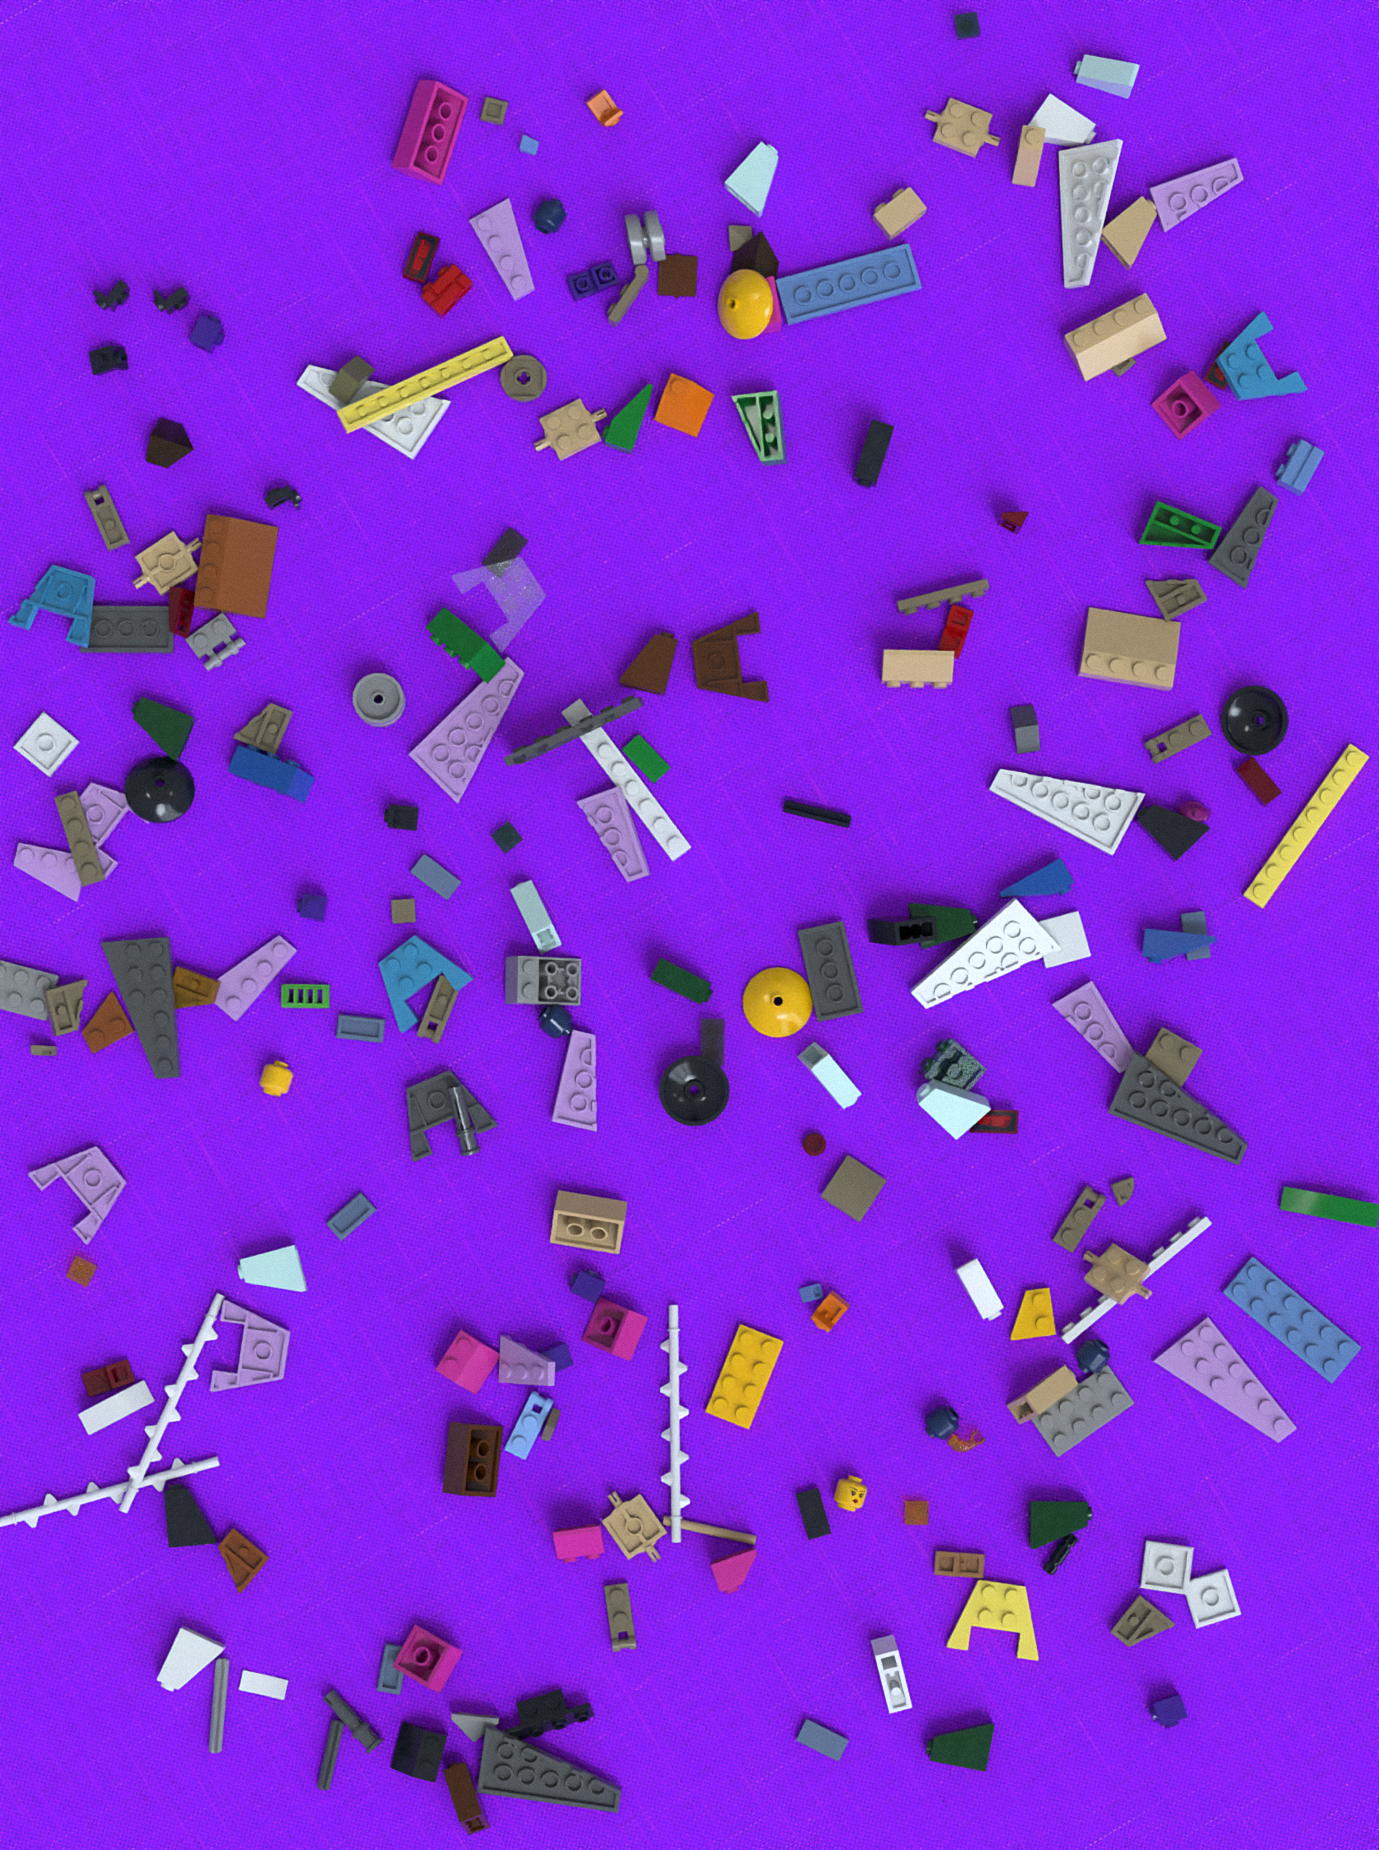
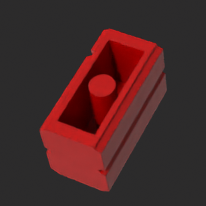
M452 264L450 267L444 266L437 274L439 278L434 283L428 282L421 290L423 293L421 300L441 319L474 287L473 282L455 264Z

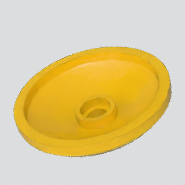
M750 269L737 270L727 277L720 289L718 296L719 319L727 333L737 339H752L761 334L768 325L772 315L773 297L770 286L766 279L757 271Z
M775 967L763 970L750 980L744 991L743 1010L748 1022L755 1030L769 1037H786L796 1033L806 1024L812 1012L813 999L807 982L790 969ZM776 997H780L783 1001L780 1006H776L773 1002Z

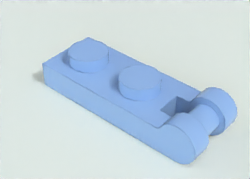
M533 1390L504 1450L526 1460L554 1400L550 1398L545 1399ZM534 1404L542 1407L540 1414L532 1410Z

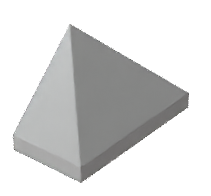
M452 1712L451 1719L475 1742L485 1734L487 1724L494 1727L499 1723L500 1716Z

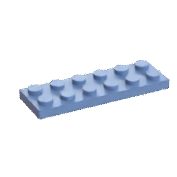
M909 243L775 280L788 326L922 288Z
M1254 1257L1247 1261L1222 1292L1330 1384L1336 1380L1362 1348Z

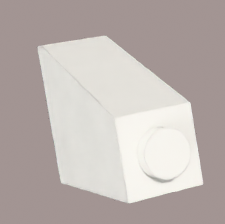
M1049 94L1028 125L1046 128L1044 143L1073 148L1082 147L1085 143L1089 145L1096 135L1094 132L1095 123L1052 94Z
M977 1258L954 1270L982 1319L988 1318L991 1321L1001 1315L999 1310L1004 1307Z
M185 1626L181 1627L157 1681L162 1682L160 1686L169 1691H173L174 1688L179 1690L223 1652L226 1645Z

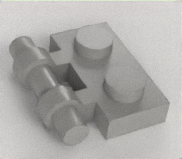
M221 613L185 639L199 659L206 654L210 657L203 664L208 671L215 666L217 668L223 664L222 661L232 654L236 655L240 652L239 649L246 645L241 637L234 642L230 639L237 631L224 613ZM225 642L227 647L218 654H215L213 649Z

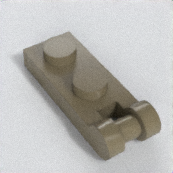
M645 265L636 267L634 280L630 285L626 284L620 292L622 298L618 304L613 303L607 312V315H609L608 323L615 328L649 279V270Z
M103 484L98 486L99 489L84 492V496L106 547L110 552L131 542L106 485ZM103 497L105 502L96 505L95 500Z
M1200 714L1144 743V746L1152 754L1153 758L1151 759L1155 765L1211 736L1212 733ZM1160 743H1163L1166 751L1162 753L1157 746Z
M440 975L417 1032L418 1037H427L436 1044L440 1043L459 991H455L445 976ZM430 1021L438 1024L436 1031L428 1028Z
M1086 1185L1052 1239L1053 1242L1073 1253L1107 1199L1106 1196L1093 1192V1188ZM1086 1199L1094 1203L1091 1209L1083 1205Z
M628 1582L604 1586L613 1652H619L623 1648L637 1649ZM627 1631L628 1638L619 1639L618 1633Z

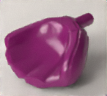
M1195 800L1184 801L1176 806L1177 811L1195 821L1204 822L1211 815L1210 809Z

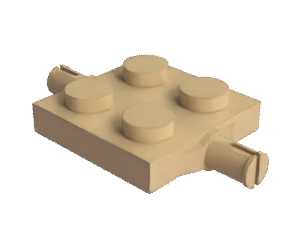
M953 98L949 99L946 109L941 115L928 109L924 118L937 123V131L933 142L976 158L979 148L984 142L998 147L1001 139L988 134L993 114Z
M578 399L539 419L544 429L545 438L533 443L537 452L550 446L556 452L559 460L562 461L601 441L595 422L608 416L604 408L591 414L585 409L581 399Z
M174 531L135 556L142 568L143 575L132 581V583L138 590V588L149 582L163 596L169 592L170 587L178 586L198 572L199 568L193 561L191 553L202 546L201 542L196 538L188 545H185L178 539Z
M1114 1243L1100 1257L1091 1251H1087L1084 1254L1083 1259L1093 1264L1091 1270L1084 1277L1085 1282L1121 1306L1135 1293H1138L1145 1299L1151 1296L1152 1291L1142 1285L1144 1278L1151 1271L1150 1267Z
M616 1491L612 1495H608L607 1497L615 1509L602 1520V1523L629 1560L636 1554L645 1551L653 1563L657 1561L656 1558L660 1559L661 1556L653 1545L667 1531L642 1495L638 1494L633 1499L622 1502Z

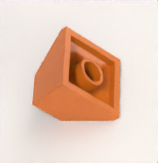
M671 373L654 421L697 438L714 394L691 380Z

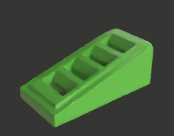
M282 984L281 1007L330 1008V985ZM289 990H293V1003H289ZM299 990H303V1003H299ZM308 990H313V1003H308ZM318 990H322V1003H318Z

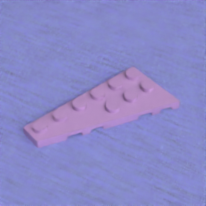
M509 657L504 660L505 666L488 684L483 681L409 753V756L457 804H459L525 675Z

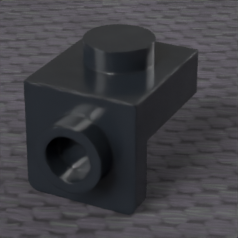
M120 280L107 297H104L97 290L93 292L98 306L103 310L109 308L114 312L119 305L126 303L130 297L129 292L131 290L128 285Z
M181 287L166 300L160 296L157 290L153 292L156 298L153 300V303L160 312L165 310L168 315L176 310L181 311L191 299L184 287Z
M110 345L89 352L93 375L100 376L114 370H128V357L124 347Z
M288 485L282 489H279V487L272 489L267 493V497L264 498L270 510L290 499L297 511L301 509L298 503L302 499L297 490L291 491Z
M390 804L389 809H385L384 823H388L389 829L417 831L419 807Z

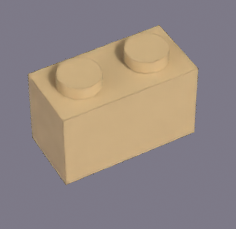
M908 187L906 190L901 188L892 196V201L888 204L883 202L874 210L873 221L889 241L926 214L927 207L911 187Z

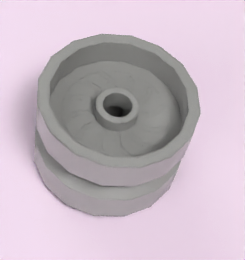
M657 210L644 212V227H641L639 216L636 213L624 215L633 265L637 266L646 263L645 249L648 248L651 259L654 262L666 260L664 250L665 239L662 225L659 223Z
M373 673L367 675L357 683L354 689L353 705L355 710L366 724L373 727H387L394 724L401 718L405 710L406 698L400 684L387 674ZM379 696H382L383 701L378 704L374 701L375 698L379 699Z

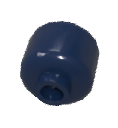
M551 199V201L542 200L532 215L534 227L546 235L556 233L566 219L563 204L556 199Z
M558 1004L545 1006L537 1018L539 1028L553 1039L561 1036L566 1037L573 1028V1025H571L572 1015Z
M1098 1338L1094 1340L1087 1339L1075 1354L1079 1362L1077 1366L1087 1374L1090 1371L1099 1373L1111 1358L1109 1346Z
M939 1405L926 1415L925 1431L933 1439L937 1437L940 1440H945L958 1430L960 1417L951 1406Z

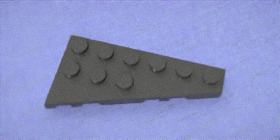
M634 695L621 700L622 704L615 708L613 705L600 710L601 714L595 717L592 715L579 720L580 723L573 727L571 725L562 726L554 730L555 735L553 736L544 735L533 740L534 744L523 745L514 749L512 754L504 757V761L507 766L522 765L644 707V701L642 697L635 698Z
M170 937L101 942L155 1078L181 1077Z
M1134 1050L1108 1113L1239 1166L1247 1149L1248 1142L1143 1055Z
M489 1724L486 1725L477 1793L618 1813L622 1787Z

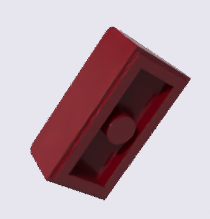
M1003 512L997 524L1014 534H1018L1029 512Z
M1253 757L1234 771L1263 807L1282 793Z

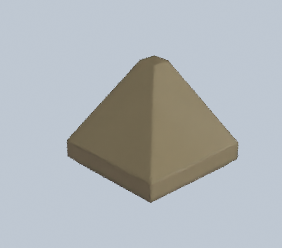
M729 225L730 252L738 251L752 239V227Z

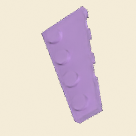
M1237 158L1148 189L1152 202L1157 208L1156 212L1163 233L1244 180Z
M508 198L470 219L469 223L512 298L516 301L533 292L535 288Z
M621 786L577 801L580 809L588 817L587 820L600 836L599 839L612 855L613 861L626 881L631 882L651 875Z
M280 935L217 979L221 981L215 1004L237 1022L295 955L297 950Z
M1093 981L1052 1004L1119 1073L1126 1070L1134 1050Z
M576 1030L571 1031L551 1117L552 1122L597 1132L596 1035Z

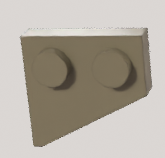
M1197 579L1154 582L1153 580H1148L1145 582V586L1165 622L1207 601V597Z
M270 703L239 733L237 732L233 738L276 755L293 712Z
M80 979L43 990L53 1036H60L78 1030L80 1023L79 1015L84 1003L82 996L84 987H87V979Z
M1138 1595L1109 1632L1126 1646L1130 1647L1159 1632L1174 1627L1175 1623Z

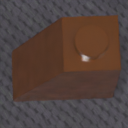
M661 632L660 635L655 634L621 676L619 685L665 696L678 639H674L673 634Z
M456 1762L449 1765L448 1769L443 1770L459 1823L468 1836L490 1828V1823L479 1793H477L469 1767L465 1762Z

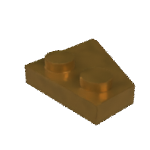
M177 966L173 976L176 1009L214 1004L221 981L182 966Z

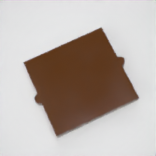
M679 253L677 255H665L666 260L659 261L658 296H675L676 299L679 297H696L698 256H681Z

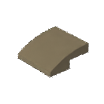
M847 1155L820 1197L857 1222H860L887 1180Z

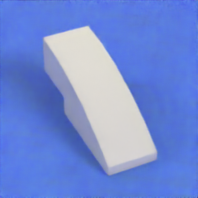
M145 1380L78 1415L88 1435H91L149 1405L155 1399Z

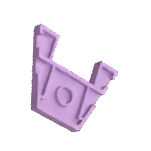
M90 783L80 796V800L105 879H107L118 863L100 850V847L128 810L133 811L127 804L125 794Z
M98 1146L28 1174L41 1191L58 1177L62 1176L91 1211L86 1218L72 1228L86 1245L91 1242L127 1184V1181Z
M223 1300L220 1321L244 1324L238 1373L213 1370L210 1391L215 1392L284 1379L291 1332L228 1300Z

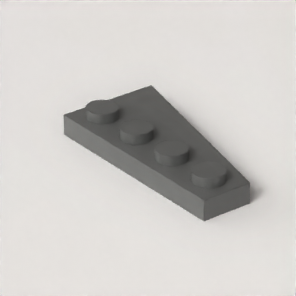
M1261 486L1257 487L1206 562L1242 589L1247 587L1248 578L1251 570L1254 568L1255 559L1262 546L1265 532L1270 525L1279 500Z

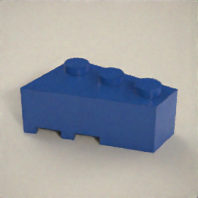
M247 745L246 748L237 746L227 770L237 777L277 791L279 794L293 797L301 803H305L315 779L299 769L300 764L288 759L286 763L279 761V756L267 752L266 755L260 754V749L251 745Z

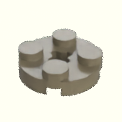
M515 356L501 371L500 378L503 390L509 398L517 402H530L538 399L546 388V370L532 356ZM522 373H526L527 377H531L530 381H527L525 385H522L521 381H517V378L521 377Z

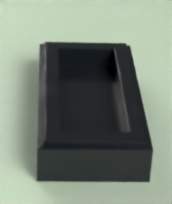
M814 1488L797 1493L796 1498L808 1540L831 1534L819 1489Z

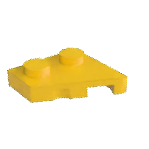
M1042 1288L1025 1291L1010 1340L1056 1335L1050 1289Z

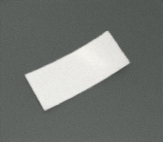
M243 1670L239 1690L284 1700L288 1680Z

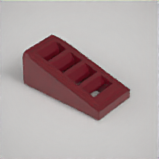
M170 587V633L188 638L194 610L195 592L182 587Z

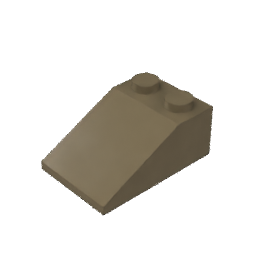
M1161 1027L1144 1057L1182 1087L1203 1050Z

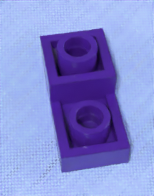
M612 262L592 267L587 272L566 279L574 302L620 283Z

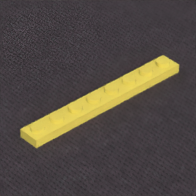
M501 336L336 411V414L346 434L507 362L513 358V353L504 336Z
M1352 744L1348 745L1243 894L1245 898L1263 909L1369 758L1368 755Z

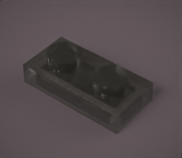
M509 527L481 564L501 578L528 544V540Z
M701 1018V1056L711 1059L719 1066H724L725 1019Z

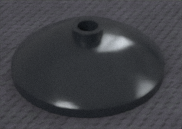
M1253 685L1243 687L1229 697L1222 711L1221 724L1225 738L1234 749L1246 755L1256 756L1267 754L1281 744L1288 730L1289 717L1285 703L1276 692L1264 686ZM1260 716H1262L1264 720L1262 724L1258 722V718Z
M151 757L139 762L129 772L125 782V798L128 806L138 817L152 823H168L177 820L189 810L195 796V784L189 770L180 762L173 761L168 757ZM158 781H161L164 783V785L159 787L156 785V783Z
M686 1056L676 1060L665 1070L659 1085L660 1101L664 1110L675 1121L688 1126L705 1125L715 1120L724 1111L729 1099L728 1079L722 1068L711 1059L703 1056ZM697 1086L699 1088L698 1094H691L690 1088Z

